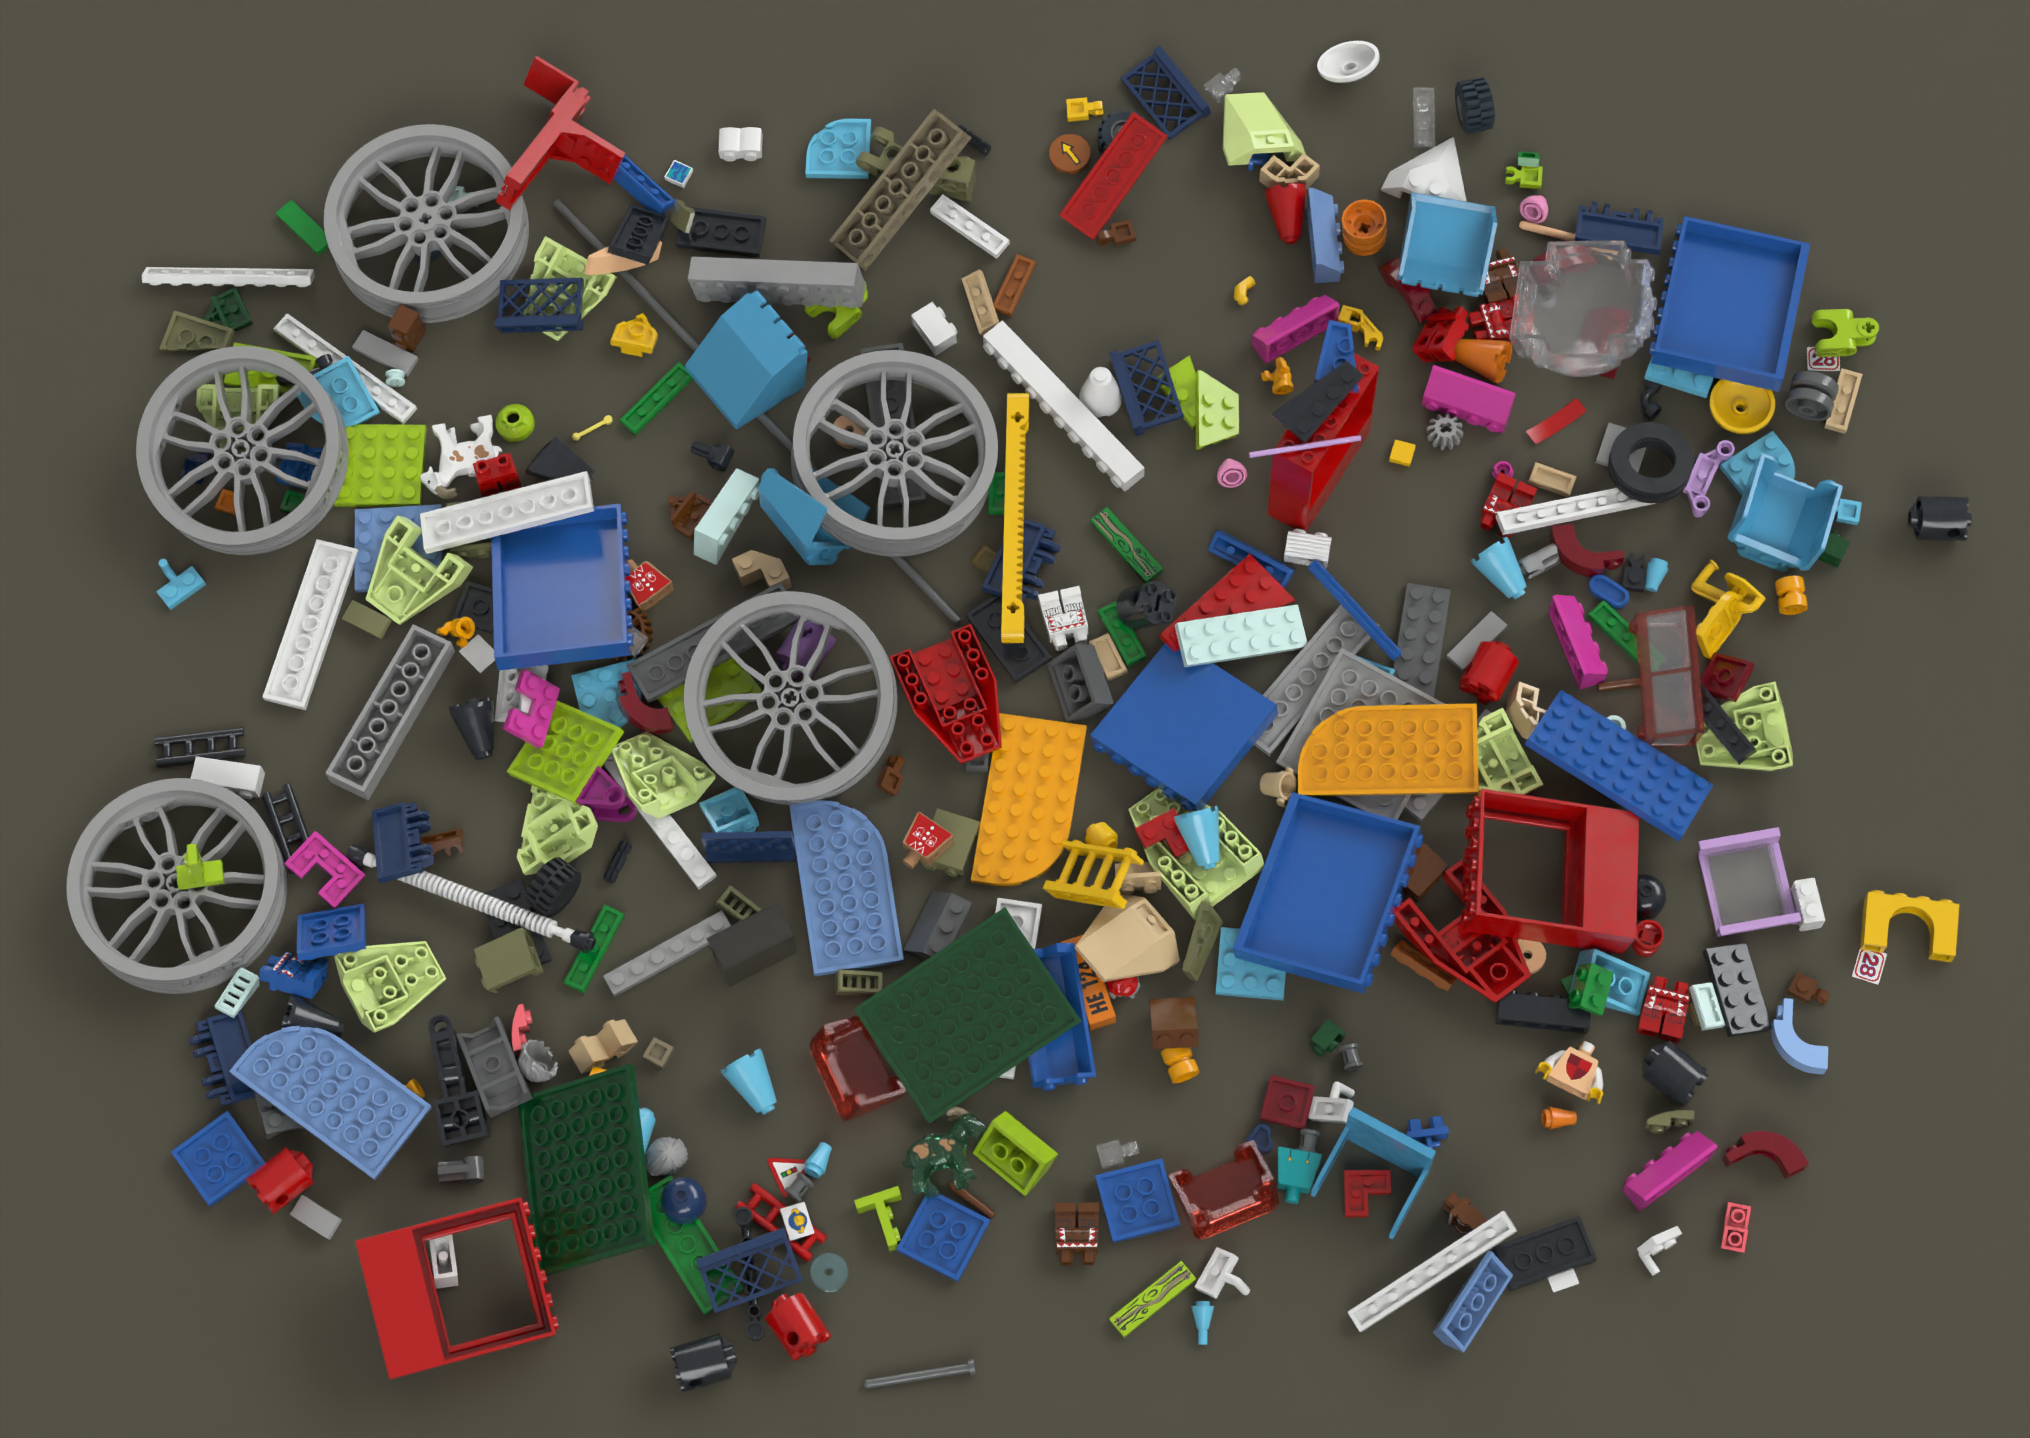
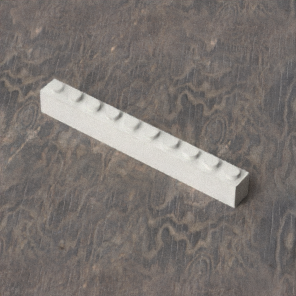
M1003 320L983 335L984 350L989 355L993 354L997 358L999 366L1003 370L1007 369L1011 373L1012 379L1018 385L1020 383L1023 385L1025 392L1029 393V397L1031 399L1035 398L1040 403L1039 406L1046 414L1049 413L1053 417L1055 424L1060 429L1064 428L1068 432L1067 435L1073 443H1078L1088 458L1092 457L1096 461L1098 469L1102 473L1106 472L1111 477L1110 480L1115 487H1120L1125 492L1144 477V467Z

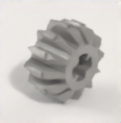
M1448 413L1445 415V418L1438 414L1436 420H1430V426L1427 427L1426 432L1429 434L1427 437L1428 441H1433V447L1440 445V449L1443 451L1445 446L1451 450L1453 449V444H1460V438L1463 437L1464 432L1461 430L1462 423H1456V416L1450 419Z

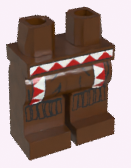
M1507 248L1496 251L1497 260L1490 261L1482 294L1485 304L1512 299V296L1521 294L1523 302L1526 301L1528 289L1523 283L1515 255L1511 256Z
M1452 1192L1443 1201L1442 1209L1448 1215L1447 1223L1451 1227L1455 1225L1456 1230L1461 1234L1467 1235L1488 1221L1474 1206L1470 1205L1471 1201L1467 1197L1461 1200L1455 1192Z
M1054 1203L1056 1254H1059L1060 1265H1073V1254H1082V1265H1094L1096 1254H1098L1099 1203H1078V1228H1076L1075 1203Z

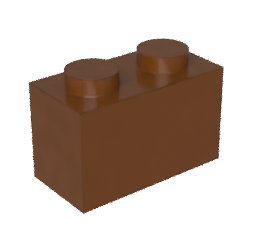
M401 304L388 324L395 346L405 351L407 349L414 352L426 332L420 314Z

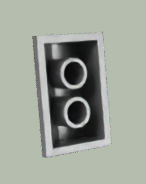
M1075 644L1047 663L1067 723L1098 715L1114 705L1094 645Z
M932 891L903 951L922 960H927L960 938L973 912L972 902L952 893Z

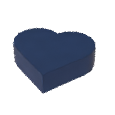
M1258 1124L1247 1137L1245 1143L1260 1154H1269L1273 1149L1270 1127L1266 1124Z

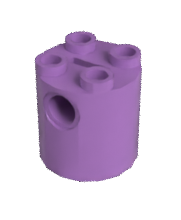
M798 619L775 654V658L783 665L782 671L789 668L792 641L800 619ZM810 621L805 624L799 647L798 665L806 667L824 630L822 625H817ZM829 635L825 651L819 663L817 664L811 676V679L813 678V676L815 675V673L817 672V670L819 669V667L821 666V664L823 663V661L825 660L828 653L830 652V650L836 642V639L832 635ZM797 672L793 675V679L797 677L804 678L802 672Z

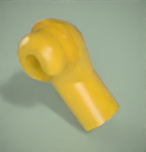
M1248 276L1234 288V300L1237 301L1238 305L1242 306L1249 300L1246 296L1247 290L1256 284L1251 276Z

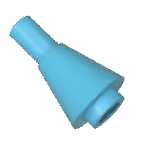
M1196 1301V1306H1191L1196 1328L1198 1329V1345H1207V1329L1210 1326L1214 1306H1210V1301Z

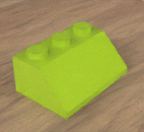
M1006 1111L991 1122L973 1151L975 1156L1024 1196L1044 1176L1058 1155L1057 1152Z

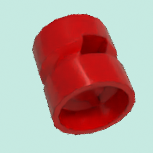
M1654 920L1640 922L1636 926V939L1631 944L1633 951L1643 957L1653 956L1657 953L1664 939L1663 928Z

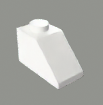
M452 1234L429 1240L436 1289L458 1286Z

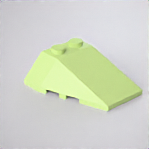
M545 236L535 254V265L530 279L583 278V318L608 294L617 276L612 273L586 275L584 273L587 263L586 258ZM570 284L565 289L570 297L577 291V284ZM530 285L527 296L530 298L538 288L535 285ZM550 285L544 292L551 297L559 288L556 285ZM562 292L554 302L560 307L569 298ZM541 293L533 302L540 307L548 298ZM572 302L563 311L566 314H576V305ZM531 303L524 310V314L531 316L537 308ZM551 303L543 312L546 315H552L558 308ZM569 331L543 333L559 341Z

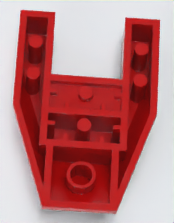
M1461 859L1445 871L1443 880L1465 906V901H1462V892L1466 888V880H1463V871L1467 867V863L1464 859ZM1482 882L1481 912L1508 916L1503 906ZM1410 898L1395 908L1393 913L1395 914L1394 924L1415 947L1436 966L1492 1002H1498L1531 977L1517 939L1464 931V923L1461 922V916L1438 932Z

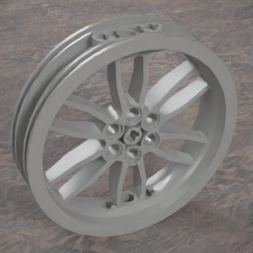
M435 124L414 125L390 131L373 139L356 151L336 175L329 189L324 209L326 240L338 271L352 293L373 310L391 318L401 304L418 312L423 323L443 322L465 316L483 307L498 296L500 280H512L526 253L529 239V219L524 199L521 196L510 211L501 206L500 209L483 213H462L479 204L497 199L498 194L502 191L500 189L504 184L505 177L512 169L508 161L495 147L479 136L459 128ZM430 157L426 169L424 191L418 197L414 196L401 178L389 169L408 160ZM440 157L456 158L451 173L440 191H433L434 177ZM464 161L480 167L489 173L496 182L497 187L476 191L448 203L458 184ZM383 173L400 189L405 198L398 202L382 194L370 182ZM363 189L383 207L398 215V217L367 221L352 227L347 225V218L352 205ZM433 203H436V205L433 206V207H430V206H429V205H431V204H433ZM504 219L507 220L508 224L506 236L493 258H490L473 241L455 231L458 229L482 227ZM410 227L409 230L403 231L404 228ZM375 233H392L377 242L356 248L353 243L356 237ZM440 235H445L443 238H438ZM421 240H425V241H424L423 243H421V244H418V243H417V242H419V241H421ZM406 244L396 262L389 287L371 280L360 270L357 260L381 255ZM455 244L475 255L486 265L472 275L453 256L449 248ZM439 250L453 269L466 280L444 289L423 292L428 278L431 252ZM414 256H421L420 270L414 292L398 290L403 274Z
M234 346L206 352L189 360L172 372L161 383L148 402L141 418L137 435L136 458L141 482L152 504L183 535L195 543L217 552L233 555H256L271 552L292 544L309 533L324 519L343 487L348 467L349 445L345 424L336 404L308 370L291 358L272 350L251 346ZM248 371L267 372L293 383L294 387L274 401L255 424H251L252 396ZM240 372L242 387L241 416L233 418L227 404L222 377L226 374ZM215 379L218 402L226 422V427L223 430H218L196 417L179 412L183 402L194 391ZM304 392L312 401L308 407L288 422L268 430L280 411L300 393ZM318 412L325 433V446L320 459L297 451L271 447L274 442L298 429L313 414ZM181 420L200 427L211 434L209 443L186 441L170 435L175 428L176 421ZM244 426L242 433L235 434L238 427ZM259 433H264L262 440L255 441ZM227 440L226 446L219 448L220 442ZM167 443L191 451L214 454V458L190 471L168 490L161 468V457ZM244 448H246L245 453H244V452L240 453V450H241V449L244 450ZM266 453V460L260 462V455ZM276 459L297 460L315 465L311 481L308 480L306 482L292 477L274 467ZM230 461V466L222 469L223 463ZM250 467L249 474L242 475V471ZM217 471L218 474L206 490L182 510L174 498L197 480ZM264 471L275 475L289 484L307 489L303 502L287 516L271 524L268 500L260 480V474ZM234 477V507L238 524L237 532L211 528L191 518L194 513L210 502L225 484ZM253 484L259 498L264 527L246 531L243 507L245 485Z
M882 350L861 354L838 364L825 373L814 384L803 400L795 421L791 449V470L794 485L828 508L820 527L845 545L862 552L880 556L900 557L925 553L939 548L959 536L971 525L982 510L989 495V487L994 479L993 476L997 464V432L991 412L981 394L962 374L949 365L935 358L910 351ZM886 380L906 382L905 406L901 419L890 418L886 401ZM880 381V412L883 427H876L857 410L839 401L838 398L841 394L855 386ZM911 383L935 391L954 405L934 414L915 429H909L906 426L911 404ZM831 410H836L851 420L866 435L862 436L843 430L826 421V418ZM960 413L963 414L970 426L945 436L925 439L924 437L935 426ZM819 428L838 441L865 452L839 459L813 472L810 459V440ZM890 431H897L899 435H892ZM970 435H974L978 451V465L971 478H969L952 466L923 454L949 447ZM871 440H878L880 444L875 445L871 443ZM913 441L916 442L918 446H910L908 443ZM878 460L880 464L874 465L870 461ZM908 462H916L917 466L912 467L908 464ZM858 467L864 468V471L852 481L827 494L822 491L817 482L840 471ZM926 470L945 476L962 485L963 488L958 496L955 495L954 497L937 486L922 471ZM889 471H896L898 475L893 476L889 474ZM874 477L882 479L877 503V525L864 522L849 515L832 502L854 492ZM906 479H912L931 496L951 506L948 513L933 522L909 527V498ZM887 487H898L902 504V528L882 526L883 501Z
M795 591L769 593L747 600L732 608L710 627L699 642L691 658L685 679V715L690 734L700 754L710 767L730 785L743 790L747 795L770 803L791 805L823 801L855 785L875 766L882 756L891 738L897 715L898 696L895 675L890 660L874 633L857 615L833 600L811 593ZM779 614H790L800 617L792 641L789 668L787 670L781 671L768 649L749 629L750 624ZM810 621L822 625L824 630L817 649L806 667L798 665L799 647L805 624ZM832 628L847 632L861 646L870 662L868 665L840 670L816 681L811 680V676L825 651ZM741 630L745 631L756 643L772 670L765 676L745 664L729 647L728 642ZM722 649L727 650L746 672L764 684L765 687L762 693L731 694L706 700L709 675ZM869 671L874 672L877 686L875 690L851 695H825L824 687L840 679ZM797 672H802L804 675L803 680L799 683L793 682V675ZM781 677L782 684L777 688L772 687V679ZM812 688H816L819 691L815 699H809L807 696L808 691ZM792 693H794L796 701H791V703L788 704L789 701L786 699V697L791 696ZM877 697L874 722L861 748H857L839 727L818 712L819 705L851 703ZM773 698L775 705L770 709H766L764 707L765 700ZM732 702H757L758 710L738 720L709 726L706 708ZM806 709L811 710L812 715L810 719L802 720L800 717L801 712ZM783 714L790 716V721L786 725L779 724V718ZM770 716L771 722L757 747L751 769L748 770L736 766L721 750L713 734L719 731L742 727ZM817 721H820L836 732L854 751L855 756L843 767L837 766L819 744L811 729ZM795 727H803L816 750L834 768L832 774L802 784H793L782 780L790 758ZM780 730L784 732V743L777 774L771 776L759 772L758 768L764 751L776 731Z
M189 778L164 779L127 791L111 801L91 820L80 836L70 860L66 887L67 901L73 923L79 935L101 963L117 977L131 985L148 991L166 994L191 993L212 988L233 978L240 967L246 969L266 949L279 927L285 910L287 873L284 859L276 840L259 814L244 799L234 792L211 782ZM179 806H202L216 810L198 830L191 843L197 845L199 853H201L206 840L225 815L233 818L238 823L219 845L202 857L203 862L221 860L246 830L253 838L259 850L264 874L227 872L224 873L225 884L204 886L200 891H195V888L179 890V888H176V866L185 865L184 855L179 856L175 834L166 812ZM157 816L161 817L168 846V852L158 855L150 845L142 827L144 825L143 822L153 820ZM135 826L142 843L156 863L153 869L147 870L124 863L100 861L113 841L124 830ZM169 863H174L173 868L165 870ZM96 871L127 874L142 879L141 885L123 888L92 887ZM160 880L157 887H151L154 881ZM234 883L264 884L261 900L228 897L213 892V887ZM92 897L115 899L150 897L127 918L114 937L108 942L97 924L92 906ZM162 900H168L165 906L159 907ZM207 901L230 908L257 910L243 932L233 942L221 947L214 929L200 910V905ZM184 902H190L187 908L181 909V905ZM157 913L148 933L132 955L128 958L121 954L117 948L131 932L152 914ZM176 915L180 938L190 961L173 968L152 967L139 963L156 943L170 917ZM195 916L205 926L214 946L213 950L204 952L199 956H196L192 949L187 920Z

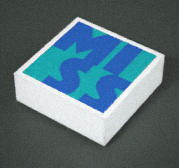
M674 160L664 176L665 180L684 188L693 173V168Z

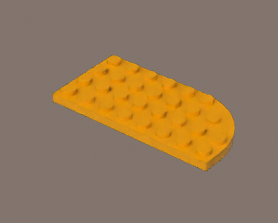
M1477 704L1356 706L1338 711L1316 726L1302 748L1298 764V794L1305 796L1479 793Z
M999 713L1002 748L993 751L971 883L1001 887L1020 885L1022 882L1043 875L1062 855L1065 849L1061 845L1062 841H1068L1087 731L1086 725Z

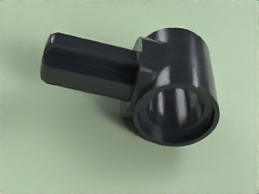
M695 441L691 446L693 454L708 459L707 462L712 468L722 472L726 471L735 452L731 447L722 443H717V445L711 447Z

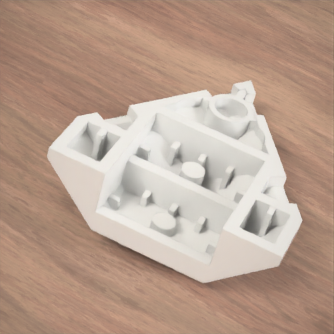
M1454 137L1390 171L1381 191L1397 198H1401L1403 192L1410 195L1411 192L1467 202Z

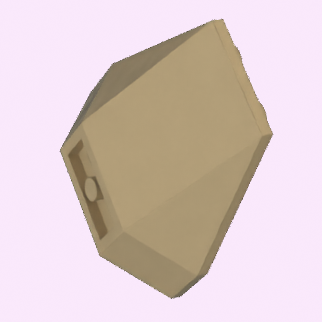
M1120 894L1127 901L1125 908L1118 909L1104 906L1075 946V950L1103 982L1164 972L1180 961L1174 930L1146 898Z

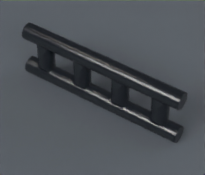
M244 728L155 738V746H163V758L156 759V766L165 767L195 763L196 757L217 760L245 757V748H238L237 737L244 736ZM228 738L229 750L216 751L215 739ZM206 741L207 752L194 754L193 742ZM184 743L185 755L172 757L171 745Z
M291 784L283 785L284 793L275 797H271L270 792L261 794L285 862L292 856L289 845L300 840L303 844L309 838ZM287 801L291 813L278 817L275 806ZM294 821L298 832L285 837L282 825ZM287 867L289 874H293V872Z

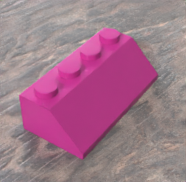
M1326 295L1320 298L1315 297L1302 308L1297 307L1284 318L1279 317L1275 319L1268 327L1257 329L1252 335L1251 344L1266 364L1327 330L1329 320L1338 322L1340 305L1337 301Z
M1433 365L1423 395L1422 405L1431 411L1448 413L1451 418L1456 416L1466 420L1471 425H1481L1491 432L1503 433L1512 412L1516 393Z
M1552 596L1548 614L1579 690L1604 682L1608 674L1607 665L1604 661L1601 662L1598 655L1600 654V649L1597 642L1592 640V629L1589 622L1585 623L1582 604L1577 603L1575 596Z
M1698 1131L1692 1135L1688 1132L1678 1140L1680 1144L1675 1148H1672V1146L1666 1148L1660 1154L1662 1157L1655 1162L1652 1159L1642 1167L1644 1171L1639 1175L1636 1173L1630 1175L1624 1181L1626 1184L1622 1191L1640 1212L1710 1160L1718 1146Z

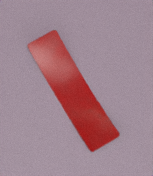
M1576 398L1548 419L1527 430L1526 433L1535 444H1538L1569 425L1587 410Z

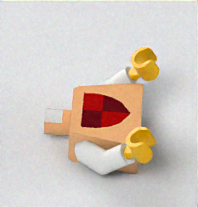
M1582 1041L1579 1050L1569 1047L1566 1051L1560 1050L1549 1056L1544 1062L1539 1063L1535 1073L1538 1071L1543 1072V1079H1547V1082L1584 1100L1590 1101V1098H1595L1598 1100L1597 1104L1601 1102L1603 1096L1602 1070L1597 1066L1598 1060L1591 1057L1595 1049L1593 1044Z

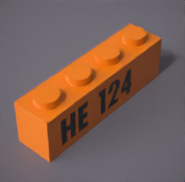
M1083 935L1062 941L1061 943H1074L1076 946ZM1076 951L1087 1023L1090 1031L1116 1023V1015L1104 982Z

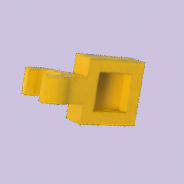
M1087 97L1066 99L1068 122L1089 120V114L1093 116L1103 115L1102 101L1088 103Z

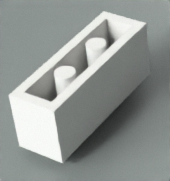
M196 757L191 779L211 782L234 792L241 798L252 799V797H260L265 772L258 765Z

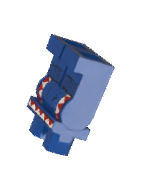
M285 952L281 957L271 955L267 966L263 965L261 967L259 981L270 983L269 990L276 991L278 989L282 992L312 999L327 980L329 960L320 958L317 963L306 960L299 961L297 956L291 957L292 953Z

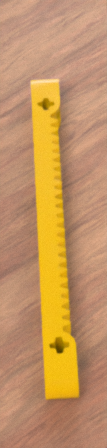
M1007 393L1002 643H1024L1025 617L1024 605L1022 603L1025 434L1029 429V393Z

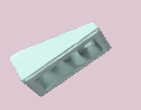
M240 967L215 1004V1009L235 1018L260 986L259 977ZM237 987H240V988L244 989L245 991L243 992V991L237 989ZM231 994H234L235 996L239 997V1000L232 997ZM228 1001L234 1004V1008L229 1006L225 1002Z

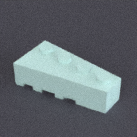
M737 468L735 469L694 530V555L717 565L741 521L748 513L753 500H756L759 496V478Z

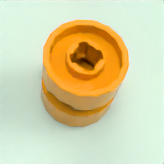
M1787 576L1775 582L1776 594L1780 597L1778 598L1780 614L1795 615L1808 609L1807 598L1803 594L1805 592L1803 577Z
M1190 1047L1170 1048L1161 1051L1164 1063L1170 1066L1168 1074L1172 1083L1184 1082L1199 1074L1200 1071L1196 1061L1190 1059L1192 1056Z

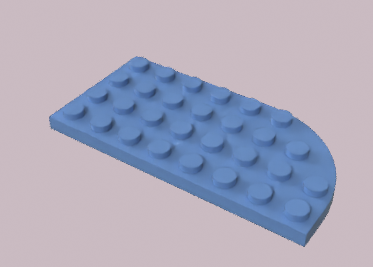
M811 801L789 805L814 976L834 974L838 969L859 970L903 963L904 959L888 856L883 838L878 829L875 828L864 814L854 808L841 805L839 802Z
M291 1026L265 1035L253 1043L229 1072L373 1180L379 1177L432 1109L430 1104L345 1041L326 1030L316 1027Z

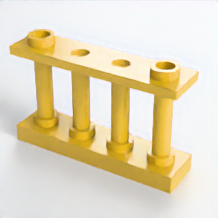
M1063 840L1061 845L1070 851L1059 880H1046L1043 889L1057 899L1124 909L1127 901L1120 896L1119 890L1130 864L1143 865L1144 861L1137 856V852L1131 848L1123 850L1084 844L1078 840H1073L1072 842ZM1078 856H1086L1077 881L1073 882V884H1068V879ZM1095 859H1104L1094 884L1090 887L1084 886ZM1112 862H1121L1111 888L1107 890L1102 889Z

